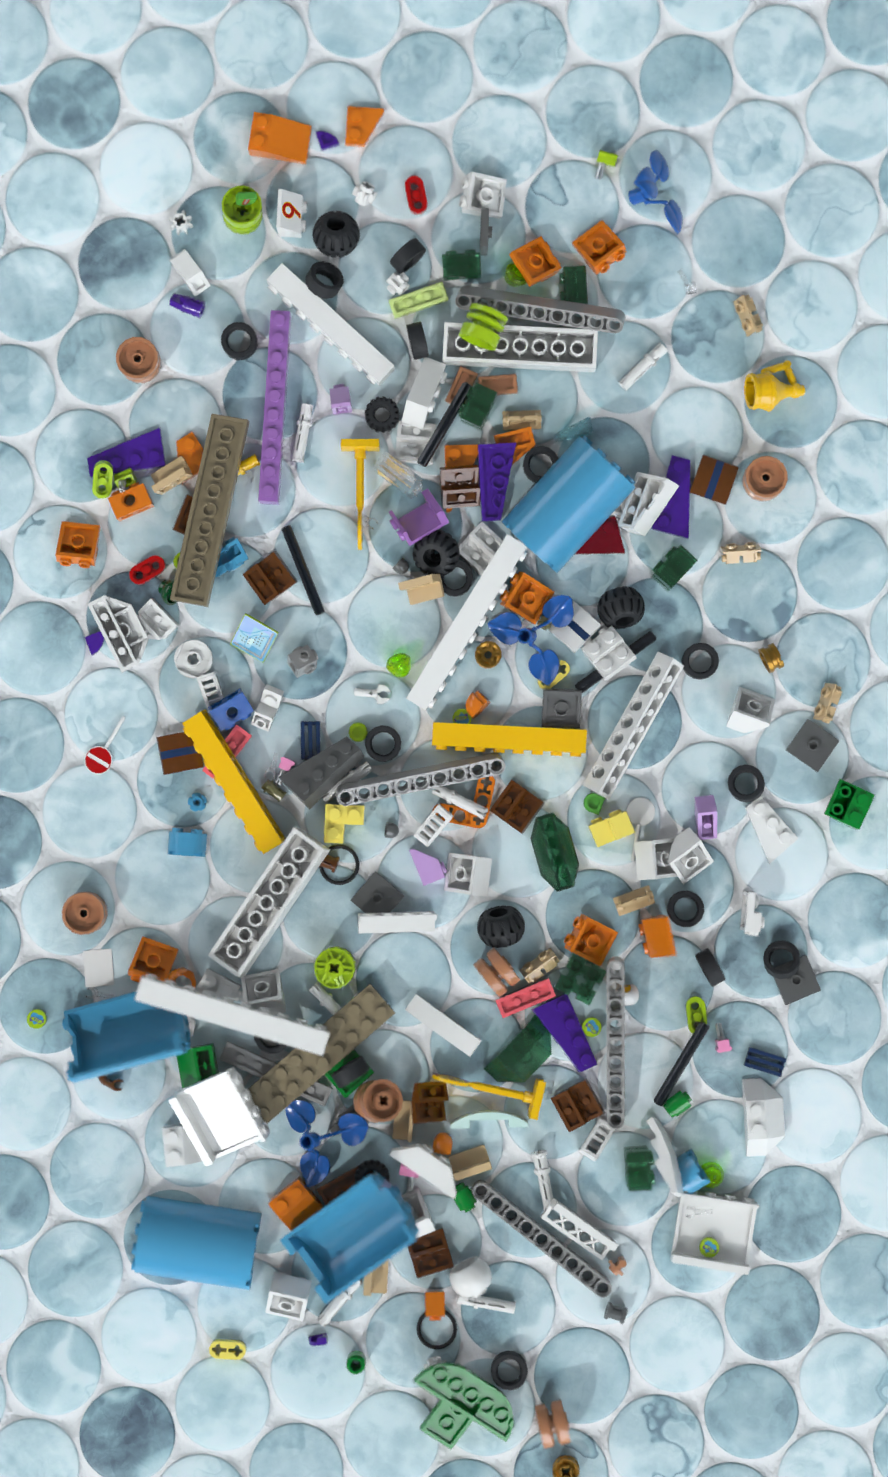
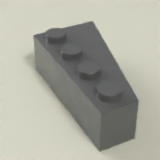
M345 737L279 778L310 810L365 756L359 747L348 737Z

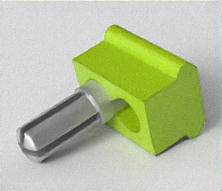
M603 150L599 151L596 179L598 178L601 166L599 180L602 179L606 165L615 167L617 154Z
M131 468L113 475L114 482L120 493L125 492L126 487L137 481Z

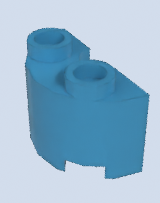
M230 538L225 542L226 546L221 548L216 577L221 576L227 571H233L243 565L244 561L249 560L238 538Z
M172 828V831H169L167 854L206 857L207 834H202L203 830L191 829V833L183 832L184 828Z
M692 1149L677 1157L683 1192L687 1190L692 1194L710 1183L708 1176L699 1165Z

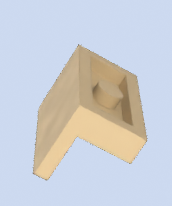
M178 457L151 474L155 483L151 486L154 493L163 495L193 476L184 457Z
M430 574L398 583L400 590H407L410 605L445 596L440 574Z
M403 1100L402 1109L398 1116L394 1118L392 1139L412 1142V1101Z
M480 1145L448 1157L455 1181L492 1169L485 1145Z
M389 1260L364 1276L363 1296H371V1293H387Z

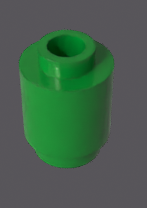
M678 1091L666 1100V1104L663 1107L672 1118L674 1116L678 1117L692 1106L690 1104L692 1099L686 1091L683 1093Z
M464 1182L455 1186L456 1197L453 1200L459 1210H464L466 1213L475 1208L474 1204L477 1201L468 1185H465Z
M352 1351L347 1357V1370L352 1374L363 1372L366 1366L364 1353ZM353 1360H359L360 1362L354 1363Z

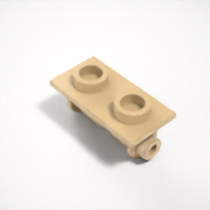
M742 295L733 303L746 336L749 337L754 332H761L763 324L759 314L752 315V312L757 310L753 298H750L749 295Z
M541 410L502 411L503 430H518L530 426L532 430L541 429Z
M747 542L745 545L738 546L737 544L730 543L721 547L723 554H725L722 555V562H726V564L740 563L739 556H743V563L761 560V548L759 544L754 542Z
M825 683L821 690L818 705L815 707L813 719L822 720V722L827 724L833 720L836 708L832 707L831 703L838 705L842 694L841 687L836 684Z
M649 885L613 898L619 916L655 903Z
M551 948L542 951L534 960L524 964L523 968L519 971L530 984L544 975L541 972L542 968L548 973L560 961Z

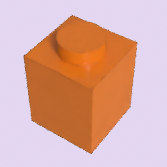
M425 1292V1317L429 1318V1321H441V1317H445L444 1292Z

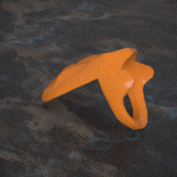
M181 967L174 969L168 974L167 979L175 982L179 976L184 975L191 980L192 987L196 988V979L192 971Z

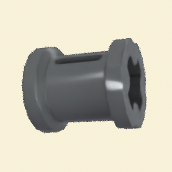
M608 1302L604 1319H614L623 1324L628 1308H621Z

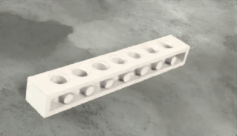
M657 652L583 786L608 800L611 798L684 665L672 657Z

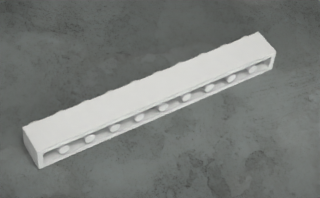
M506 535L406 699L424 710H427L428 707L432 709L437 701L434 698L438 691L442 693L447 685L445 679L448 675L452 676L457 668L455 665L458 658L460 660L463 659L467 652L465 649L468 642L472 644L476 638L477 633L475 631L477 627L484 625L488 618L485 616L487 611H492L498 601L495 598L498 593L503 594L508 586L505 583L508 577L513 578L518 570L515 567L519 560L523 562L528 554L526 545L510 535Z
M152 974L142 975L135 997L136 1001L323 1056L330 1034L324 1025L315 1024V1026H312L304 1019L297 1018L296 1021L289 1019L287 1014H271V1010L259 1007L258 1010L251 1008L252 1004L246 1002L234 1003L232 998L222 996V998L214 997V993L203 990V993L197 992L195 987L189 985L180 987L176 985L177 982L169 979H166L165 982L157 980L158 976Z

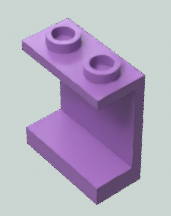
M428 488L421 492L426 503L397 519L393 511H389L392 518L389 522L394 530L399 529L396 531L402 541L406 540L409 546L449 523L444 511Z

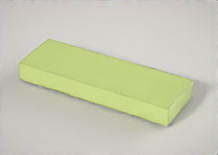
M439 282L388 301L393 316L397 319L449 301L443 282Z

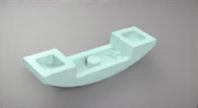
M500 1110L474 1111L450 1122L451 1129L470 1128V1120H508L509 1127H528L526 1119Z

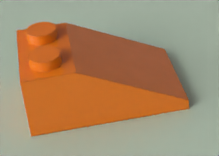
M254 112L248 145L249 155L306 164L312 126L272 114Z
M662 914L640 919L641 924H638L640 935H644L645 943H642L645 954H648L650 958L677 955L668 916Z
M300 1176L268 1202V1205L291 1231L325 1208Z

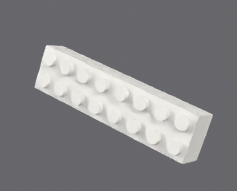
M444 322L443 363L446 365L595 372L598 331L503 325V332L494 331L500 336V340L496 350L491 351L477 347L460 338L459 332L463 323Z
M293 828L208 956L238 978L245 977L330 849L302 829Z

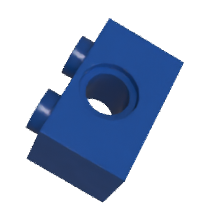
M241 688L208 707L211 716L221 731L231 729L235 726V722L240 719L245 720L249 718L254 711ZM230 707L237 709L233 715L227 714V710Z

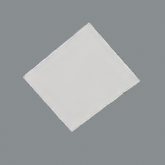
M112 949L83 951L86 987L114 985Z

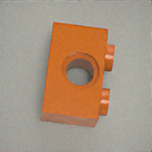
M139 482L130 485L129 489L123 493H120L119 490L111 494L112 497L108 498L119 522L154 507L146 486ZM129 496L135 497V502L132 505H126V499Z

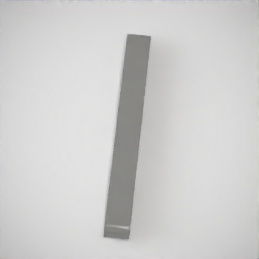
M462 286L455 299L457 307L463 310H469L471 303H477L492 307L507 317L607 333H619L626 319L624 312L619 309L474 286ZM574 314H580L582 317H577ZM593 317H599L601 320H596Z
M498 753L465 758L341 784L336 789V797L338 803L342 806L365 803L499 775L505 770V763L502 756ZM494 761H500L498 766H491ZM475 765H481L479 770H472ZM456 769H463L460 774H453ZM437 773H444L443 777L435 778ZM418 777H425L423 782H416ZM401 780L406 781L404 786H398L397 783ZM382 784L387 785L385 790H379L378 787ZM362 788L369 789L366 794L359 793ZM343 792L350 793L347 798L340 797Z
M613 956L608 960L607 1123L612 1129H619L624 1125L625 963L621 957ZM618 963L621 969L615 971L611 968V964ZM618 982L621 988L615 990L611 987V983ZM618 1001L621 1007L613 1008L611 1002ZM613 1020L620 1021L621 1026L613 1027L611 1025V1022ZM613 1039L620 1040L621 1044L619 1046H613L611 1044V1041ZM613 1058L620 1059L621 1063L619 1065H614L611 1063V1060ZM613 1077L620 1078L621 1082L619 1084L612 1083L611 1079ZM618 1096L621 1098V1101L615 1103L611 1100V1097ZM619 1115L621 1120L613 1121L611 1116Z
M478 1180L473 1184V1195L478 1201L597 1296L607 1297L610 1295L612 1287L610 1281L489 1183L484 1180ZM484 1186L487 1191L480 1195L476 1192V1188ZM499 1198L502 1203L495 1207L491 1204V1200ZM509 1210H514L517 1212L515 1218L510 1219L506 1216V1213ZM524 1222H529L532 1224L530 1230L525 1231L521 1228V1225ZM540 1234L547 1236L546 1241L543 1243L536 1240ZM555 1246L562 1248V1252L558 1255L552 1253V1249ZM571 1258L577 1260V1264L574 1267L567 1265V1261ZM584 1271H591L592 1276L589 1279L583 1278L582 1274ZM600 1283H606L607 1289L599 1291L597 1286Z

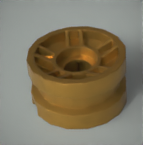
M485 641L477 646L475 659L481 667L491 669L501 660L502 652L496 643ZM490 651L492 657L486 658L484 654Z
M774 643L769 644L767 648L763 647L758 650L760 658L769 673L774 672L776 668L784 667V662L781 660V655Z
M569 1455L558 1457L553 1463V1477H579L580 1471L577 1460ZM562 1468H569V1472L563 1473Z

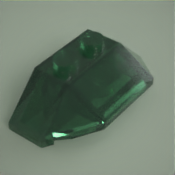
M553 812L536 817L530 840L540 875L557 892L574 887L579 862L569 827L557 818Z
M534 1015L484 1067V1070L497 1082H526L552 1054L551 1034L542 1025L537 1015Z

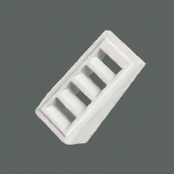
M216 672L197 677L208 710V707L211 706L210 704L218 702L224 696ZM213 679L214 681L213 683L207 685L203 684V682ZM212 687H216V689H217V690H214V691H211V692L206 693V689H209V688H212ZM215 694L219 695L218 698L212 700L208 699L209 696Z
M438 804L414 833V837L429 847L453 818V815ZM436 813H439L446 820L443 821L436 815ZM431 819L435 820V821H436L438 824H440L441 826L439 827V826H438L437 824H435ZM426 825L430 826L436 832L434 833Z
M599 1117L579 1152L589 1159L596 1161L615 1129L609 1127L607 1121ZM601 1125L602 1127L609 1130L608 1134L599 1129L598 1127ZM595 1132L605 1137L604 1140L594 1135ZM593 1139L601 1145L598 1147L590 1141ZM586 1147H591L596 1151V1153L594 1154L590 1150L586 1149Z

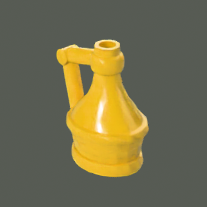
M789 360L763 368L759 374L749 373L744 382L745 401L748 408L752 410L759 408L770 412L781 400L787 397L799 398L805 394V387L797 383ZM784 370L790 385L779 381L772 373Z

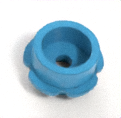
M194 793L192 797H189L188 805H190L191 810L197 812L198 810L202 811L205 809L207 799L204 795Z

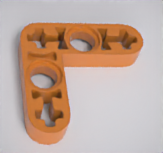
M493 776L489 777V781H492V784L488 785L486 790L491 791L490 795L484 792L478 793L479 788L483 790L484 784L481 783V779L484 780L485 778L478 779L473 801L477 803V798L481 795L487 797L488 803L484 807L488 808V812L484 822L476 825V821H473V817H477L476 815L458 806L439 803L448 812L449 808H454L452 811L453 818L449 821L450 823L474 828H482L486 825L495 786ZM462 810L465 813L463 821H456L454 818L456 811Z

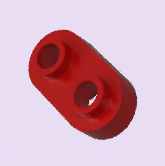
M410 176L405 181V192L409 210L415 215H421L427 210L428 206L424 183L420 177ZM415 184L418 186V188L416 190H412L411 186ZM416 203H420L422 206L420 208H416L414 205Z
M154 555L132 567L129 572L131 581L137 585H142L164 572L166 568L165 561L160 556ZM156 562L160 565L158 569L153 568V564ZM138 572L143 573V577L141 579H138L136 577Z

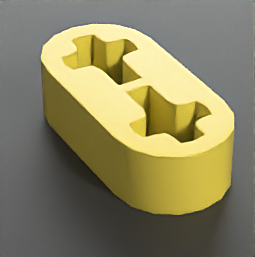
M559 661L560 666L565 665V673L560 672L557 674L556 678L550 683V686H543L541 684L542 681L537 680L541 689H551L568 675L570 667L566 661Z
M216 1339L211 1343L209 1353L216 1359L238 1360L244 1357L246 1345L240 1340ZM219 1344L220 1348H226V1350H221L218 1354L213 1348ZM236 1345H239V1349H243V1351H240L237 1355L235 1351L229 1349H234Z

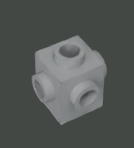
M308 645L300 646L288 654L287 664L298 678L315 671L318 655Z

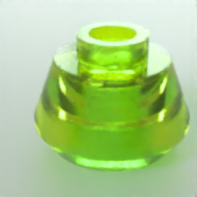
M514 262L509 263L504 276L506 283L511 287L525 285L527 282Z
M405 653L395 654L387 660L386 669L395 677H405L411 670V658Z
M706 1162L701 1165V1168L710 1180V1183L704 1187H718L724 1179L722 1167L715 1162Z

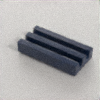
M301 721V760H308L313 757L312 725H316V755L321 752L320 721ZM307 725L309 756H305V726Z
M749 1047L744 1066L781 1077L786 1058ZM751 1053L779 1060L780 1064L751 1056ZM749 1060L776 1067L778 1071L751 1064Z

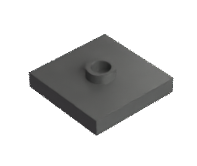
M482 208L480 254L487 255L488 238H492V226H489V208Z
M543 688L541 727L580 729L582 690Z
M807 719L785 751L818 772L839 740Z
M375 871L350 901L364 913L391 912L404 895Z
M807 955L800 957V966L795 975L787 979L774 978L785 1005L821 991ZM793 960L774 968L786 970L791 967Z

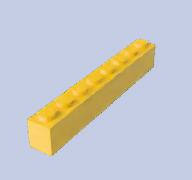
M206 709L183 722L185 734L191 737L195 750L201 753L204 758L205 766L207 769H211L215 775L213 778L216 784L223 788L226 800L233 804L236 816L243 820L244 828L254 838L256 848L265 854L286 840L284 834Z
M433 722L432 746H436V750H447V747H455V751H466V748H474V752H485L486 749H493L494 753H505L506 749L512 750L513 754H524V750L532 751L531 754L543 755V751L551 752L552 756H562V752L570 753L572 757H581V753H586L587 730Z

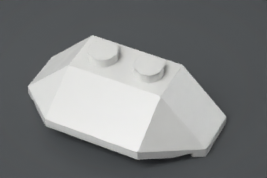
M105 595L88 603L87 605L121 673L139 665L149 638L133 606Z
M762 1078L742 1079L746 1156H766L785 1137L783 1097Z
M418 1143L392 1148L390 1156L453 1199L456 1197L452 1166L446 1157L434 1154V1150L427 1144L421 1145Z

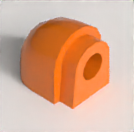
M477 690L475 693L472 692L467 698L466 711L474 719L491 702Z
M445 1132L438 1133L433 1141V1152L451 1155L452 1137Z

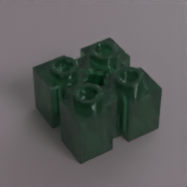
M476 383L474 387L470 386L466 395L469 400L467 404H462L458 414L462 423L482 431L497 399V392Z
M682 545L678 548L674 546L666 554L667 560L665 562L661 560L652 569L654 574L651 577L667 592L698 561Z
M571 952L565 964L568 970L565 975L560 973L554 987L567 995L571 991L576 993L575 998L590 1006L596 994L593 987L595 983L601 984L607 971L591 963L590 967L585 965L586 960ZM584 974L583 978L585 981L578 984L576 976Z
M647 1145L624 1147L625 1180L628 1191L652 1190V1185H655V1173L650 1168L651 1165H654L652 1151L648 1149Z

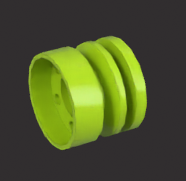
M244 185L235 186L229 189L223 197V221L232 232L240 235L249 234L255 231L261 224L263 218L261 198L256 192L257 200L255 203L246 206L237 205L235 196L238 192L256 191ZM241 211H245L244 216L240 215Z
M471 303L469 308L471 312H468L466 317L473 323L463 322L459 336L477 347L495 351L500 336L494 331L503 332V325H506L508 318L492 307Z
M339 946L323 950L316 958L314 964V973L317 980L323 986L331 989L347 985L353 978L356 970L353 955L347 949ZM330 964H338L339 972H331L330 969L332 966Z

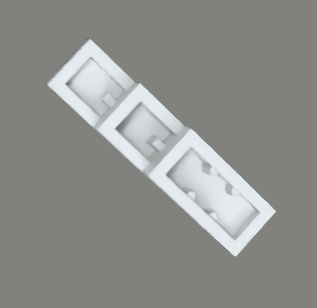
M417 994L405 1009L470 1057L481 1043L480 1039Z
M651 1117L646 1122L656 1137L650 1142L660 1157L654 1163L672 1193L681 1197L684 1194L676 1154L660 1120Z

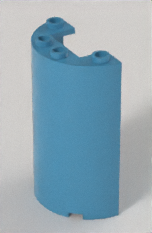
M585 435L582 438L579 436L501 521L522 543L543 562L547 563L556 573L566 565L635 489L633 486L635 481L628 475L624 477L619 472L621 468L614 461L609 463L605 459L607 455L600 448L595 450L591 446L593 443Z
M137 991L64 1011L62 1024L64 1029L72 1036L71 1052L74 1055V1061L68 1062V1070H66L68 1080L77 1083L188 1053L191 1039L187 1015L136 1001Z
M371 1174L281 1238L280 1241L290 1255L296 1252L300 1254L319 1281L314 1289L326 1304L413 1243L418 1237L419 1228L411 1213L413 1211L412 1206L409 1202L404 1201L399 1188L396 1185L392 1186L380 1174Z
M147 1196L146 1201L142 1200L140 1208L142 1217L140 1223H137L135 1228V1235H138L137 1243L134 1242L132 1247V1254L135 1255V1258H133L131 1270L139 1274L250 1290L262 1213Z

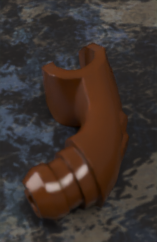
M107 1075L97 1077L101 1084L114 1091L123 1089L116 1087L117 1081L124 1082L121 1078L111 1080Z

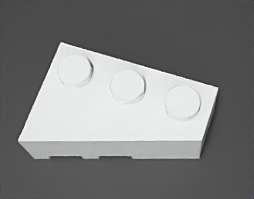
M427 357L424 358L406 400L401 422L423 430L429 412L432 413L436 403L434 399L439 397L442 388L439 387L440 383L444 384L446 380V364Z
M637 472L633 485L635 489L627 498L618 526L630 533L646 536L679 485L667 478Z

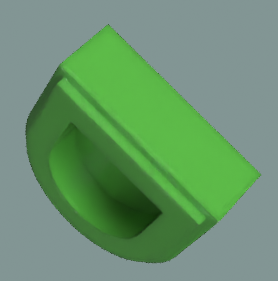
M238 192L235 196L236 204L246 206L255 203L257 200L256 192Z
M591 793L584 798L583 805L587 811L599 815L605 798L599 794Z

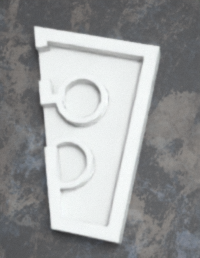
M761 796L745 807L767 861L770 864L791 846L798 837Z

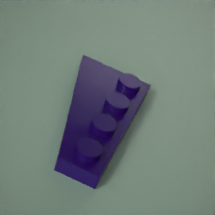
M157 428L88 457L90 478H93L95 464L102 460L112 464L113 474L120 473L129 468L132 471L164 467L166 461L161 429ZM105 467L100 468L102 471L107 470Z
M516 443L478 444L481 521H500L502 518Z
M672 455L665 478L676 483L679 487L651 529L689 539L690 460Z
M563 994L531 1009L540 1019L542 1025L553 1036L555 1042L562 1048L564 1054L578 1072H583L598 1065L567 994Z

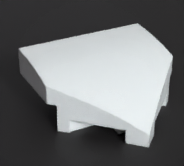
M151 598L137 614L149 639H166L179 626L154 598Z

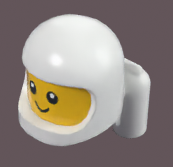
M616 983V990H617V989L621 988L620 983ZM634 984L625 985V1006L634 1005L639 999L638 988ZM611 1002L613 1008L621 1007L620 1002Z

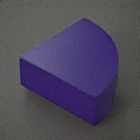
M325 131L315 132L321 151L339 146V141L332 134Z
M101 631L85 637L91 655L99 652L103 645L104 637Z
M327 1333L309 1336V1345L319 1346L327 1344Z

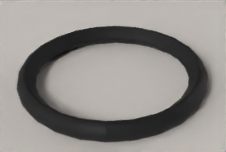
M345 845L329 847L330 851L334 849L349 851L355 859V870L348 879L335 881L330 879L324 872V868L320 866L319 869L326 881L335 885H344L351 882L359 871V858L353 849Z
M445 1310V1315L452 1321L453 1334L442 1345H431L424 1340L420 1327L425 1318V1313L419 1318L416 1327L417 1335L421 1343L430 1349H443L454 1341L457 1334V1323L448 1311Z

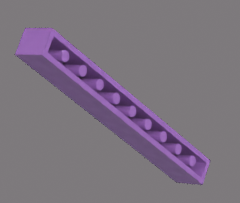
M271 310L258 498L260 504L279 505L291 331L290 311Z

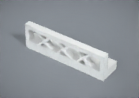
M434 911L358 913V933L435 931L437 914Z
M555 1198L552 1199L540 1216L601 1260L604 1259L610 1249L614 1252L619 1246L614 1239ZM554 1209L559 1213L560 1218L551 1220L547 1216ZM571 1221L574 1223L575 1229L567 1231L564 1229L563 1222ZM585 1231L588 1233L590 1240L581 1241L579 1239V1232ZM601 1242L605 1245L601 1253L595 1250L594 1243Z

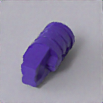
M174 293L170 298L169 305L184 313L201 318L206 302Z

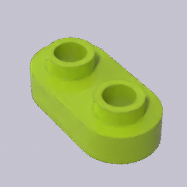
M99 461L94 466L92 491L96 497L101 499L107 498L112 491L113 466L108 461ZM105 467L107 470L102 471L100 468Z
M698 996L690 997L685 1004L687 1025L692 1034L696 1030L694 1028L695 1022L702 1021L707 1023L705 1002ZM694 1002L698 1003L697 1009H692Z

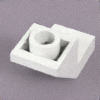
M185 249L170 259L176 272L184 279L195 297L211 286L201 269Z
M266 684L251 725L269 732L284 691Z

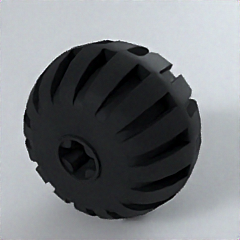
M330 211L321 215L315 222L312 236L316 247L321 253L334 258L339 256L340 258L345 255L347 256L356 248L360 239V231L357 222L352 216L345 212L342 213V211Z
M436 530L414 543L413 560L417 568H420V571L424 574L442 573L445 576L457 566V563L454 562L459 561L460 550L457 541L449 533Z
M627 586L616 587L606 591L600 597L597 606L600 620L608 628L613 626L614 629H625L634 626L641 621L645 611V603L641 594L636 589Z
M502 905L489 908L480 915L477 922V932L480 939L492 948H504L514 945L520 941L525 930V922L521 913L512 906Z

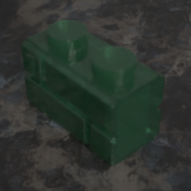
M469 249L465 250V253L457 254V251H446V254H442L443 281L481 278L480 252Z
M586 266L563 267L562 273H559V284H563L560 300L588 304Z

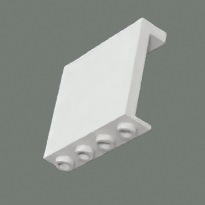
M234 1067L175 1092L169 1100L206 1166L213 1164L216 1158L258 1140L265 1142L270 1134L268 1124L263 1121L259 1108L254 1105L249 1090L244 1087L241 1075L236 1072Z
M687 1190L684 1191V1195L679 1199L670 1256L671 1262L749 1275L750 1267L748 1263L759 1204L755 1202V1199L747 1197L739 1200L736 1199V1196L724 1194V1197L716 1196L717 1193L705 1191V1194L697 1193L698 1190L692 1194ZM706 1237L714 1238L719 1244L717 1255L711 1258L703 1256L699 1249L701 1240Z

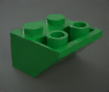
M839 779L824 815L852 829L860 830L875 794Z
M214 1043L190 1047L188 1053L177 1055L182 1088L191 1086L219 1073Z

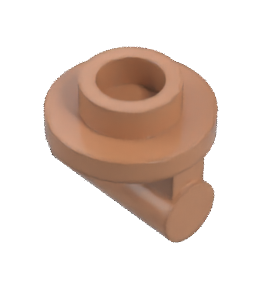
M622 1256L618 1257L616 1263L612 1260L609 1261L610 1266L608 1268L616 1276L618 1274L622 1276L624 1273L621 1268L627 1265L625 1258Z

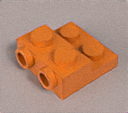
M603 220L572 242L573 247L584 258L585 263L596 275L600 272H607L613 262L622 261L625 253H627L625 244Z
M542 236L515 249L509 254L529 287L556 275L561 269L559 260L554 257L548 243L544 241Z
M62 521L55 554L57 562H60L63 566L79 564L81 568L86 569L90 568V566H95L100 525Z
M519 571L518 574L515 573L513 578L510 579L511 586L509 589L501 594L500 599L502 601L500 605L536 625L545 603L551 599L554 591L526 573Z
M581 913L580 917L577 916L573 921L574 929L572 933L567 934L564 939V948L601 967L618 932Z
M142 936L128 970V975L131 976L130 979L140 983L142 975L152 974L158 976L157 980L165 982L168 974L171 972L179 949Z

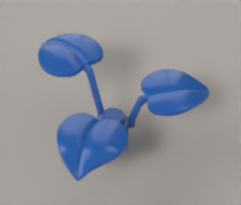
M655 150L650 154L651 168L645 167L639 172L634 181L638 188L630 190L628 197L633 205L642 202L645 205L664 204L665 216L675 232L679 234L682 227V212L678 204L674 200L669 202L667 200H649V198L655 199L658 195L656 181L660 178L662 182H666L669 177V168L665 158L659 151Z
M567 595L555 596L545 603L542 613L548 620L536 627L521 629V619L518 615L511 612L503 613L487 623L492 634L502 643L507 645L515 644L518 641L523 644L528 643L530 647L539 652L531 656L528 667L531 674L545 685H549L556 678L559 671V658L553 650L543 652L533 642L537 638L536 630L551 622L558 628L570 624L573 619L574 609L572 598Z
M294 1100L285 1108L286 1116L292 1129L304 1134L300 1138L301 1147L309 1151L300 1160V1169L307 1187L322 1182L330 1171L328 1157L320 1155V1152L314 1149L319 1146L322 1139L341 1134L345 1144L356 1146L362 1143L369 1129V1124L363 1117L358 1114L348 1113L341 1116L338 1120L340 1130L319 1136L316 1132H310V1124L316 1118L315 1109L311 1103L305 1100Z

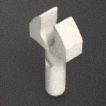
M378 684V688L375 690L355 688L354 695L374 697L377 700V704H384L390 698H381L377 694L382 691H391L385 685Z

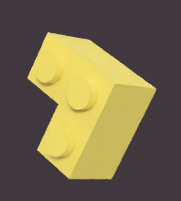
M326 804L324 843H344L345 824L364 825L365 806Z
M618 809L608 813L609 817L602 820V817L591 820L592 824L588 828L596 847L635 833L626 811L621 812Z

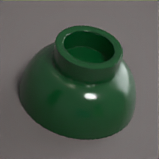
M174 579L163 580L158 588L162 600L167 605L177 603L170 600Z

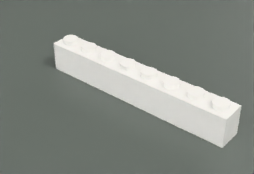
M283 263L268 277L267 283L269 286L267 288L274 295L278 293L283 297L282 302L290 308L292 306L295 308L299 318L303 321L307 319L311 323L309 326L316 333L321 332L325 336L323 339L330 346L334 344L339 349L337 352L346 359L348 357L353 361L352 366L359 372L361 370L367 374V380L373 385L377 383L380 386L395 370V366L320 297L314 295L307 285Z

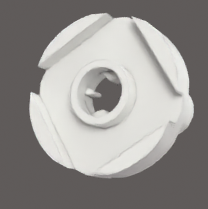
M190 640L182 643L177 648L174 662L178 671L183 676L194 679L209 672L213 664V655L209 647L203 642ZM197 654V659H199L197 664H190L191 660L188 659L190 655Z

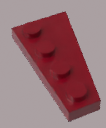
M616 517L608 518L576 554H625Z

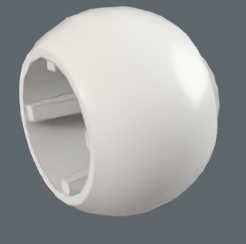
M477 1256L460 1262L450 1271L452 1288L464 1298H477L483 1295L491 1284L492 1275L490 1267L482 1258Z

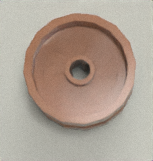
M132 337L125 340L117 350L116 363L119 370L128 380L134 383H146L158 375L161 368V358L157 349L149 340L142 337Z
M761 456L753 460L744 471L742 477L744 490L752 499L758 501H769L777 497L785 488L788 480L784 464L771 456ZM763 476L767 477L766 481L762 479Z
M80 892L72 895L64 903L62 909V920L65 926L71 932L79 935L91 934L101 929L106 923L108 909L104 899L92 892ZM82 910L87 911V916L83 917L84 913Z
M493 947L486 953L492 965L489 966L481 958L473 965L493 991L501 997L507 992V987L502 982V979L504 978L509 985L514 986L520 981V978L513 971L514 968L507 959L501 956Z
M379 1079L367 1081L360 1085L354 1094L353 1103L356 1113L367 1122L382 1123L391 1121L398 1116L402 1109L403 1098L396 1084L390 1080Z
M561 1400L551 1402L552 1415L548 1414L547 1406L544 1403L535 1405L544 1449L554 1447L553 1434L557 1433L558 1441L561 1445L571 1443L568 1432L570 1430Z

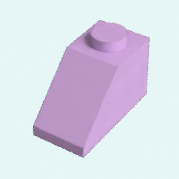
M338 384L329 389L333 415L352 412L349 387H345L344 384Z
M714 795L694 797L698 838L700 840L717 838V808Z
M409 850L423 886L445 878L444 873L447 870L443 862L439 863L437 858L418 850Z

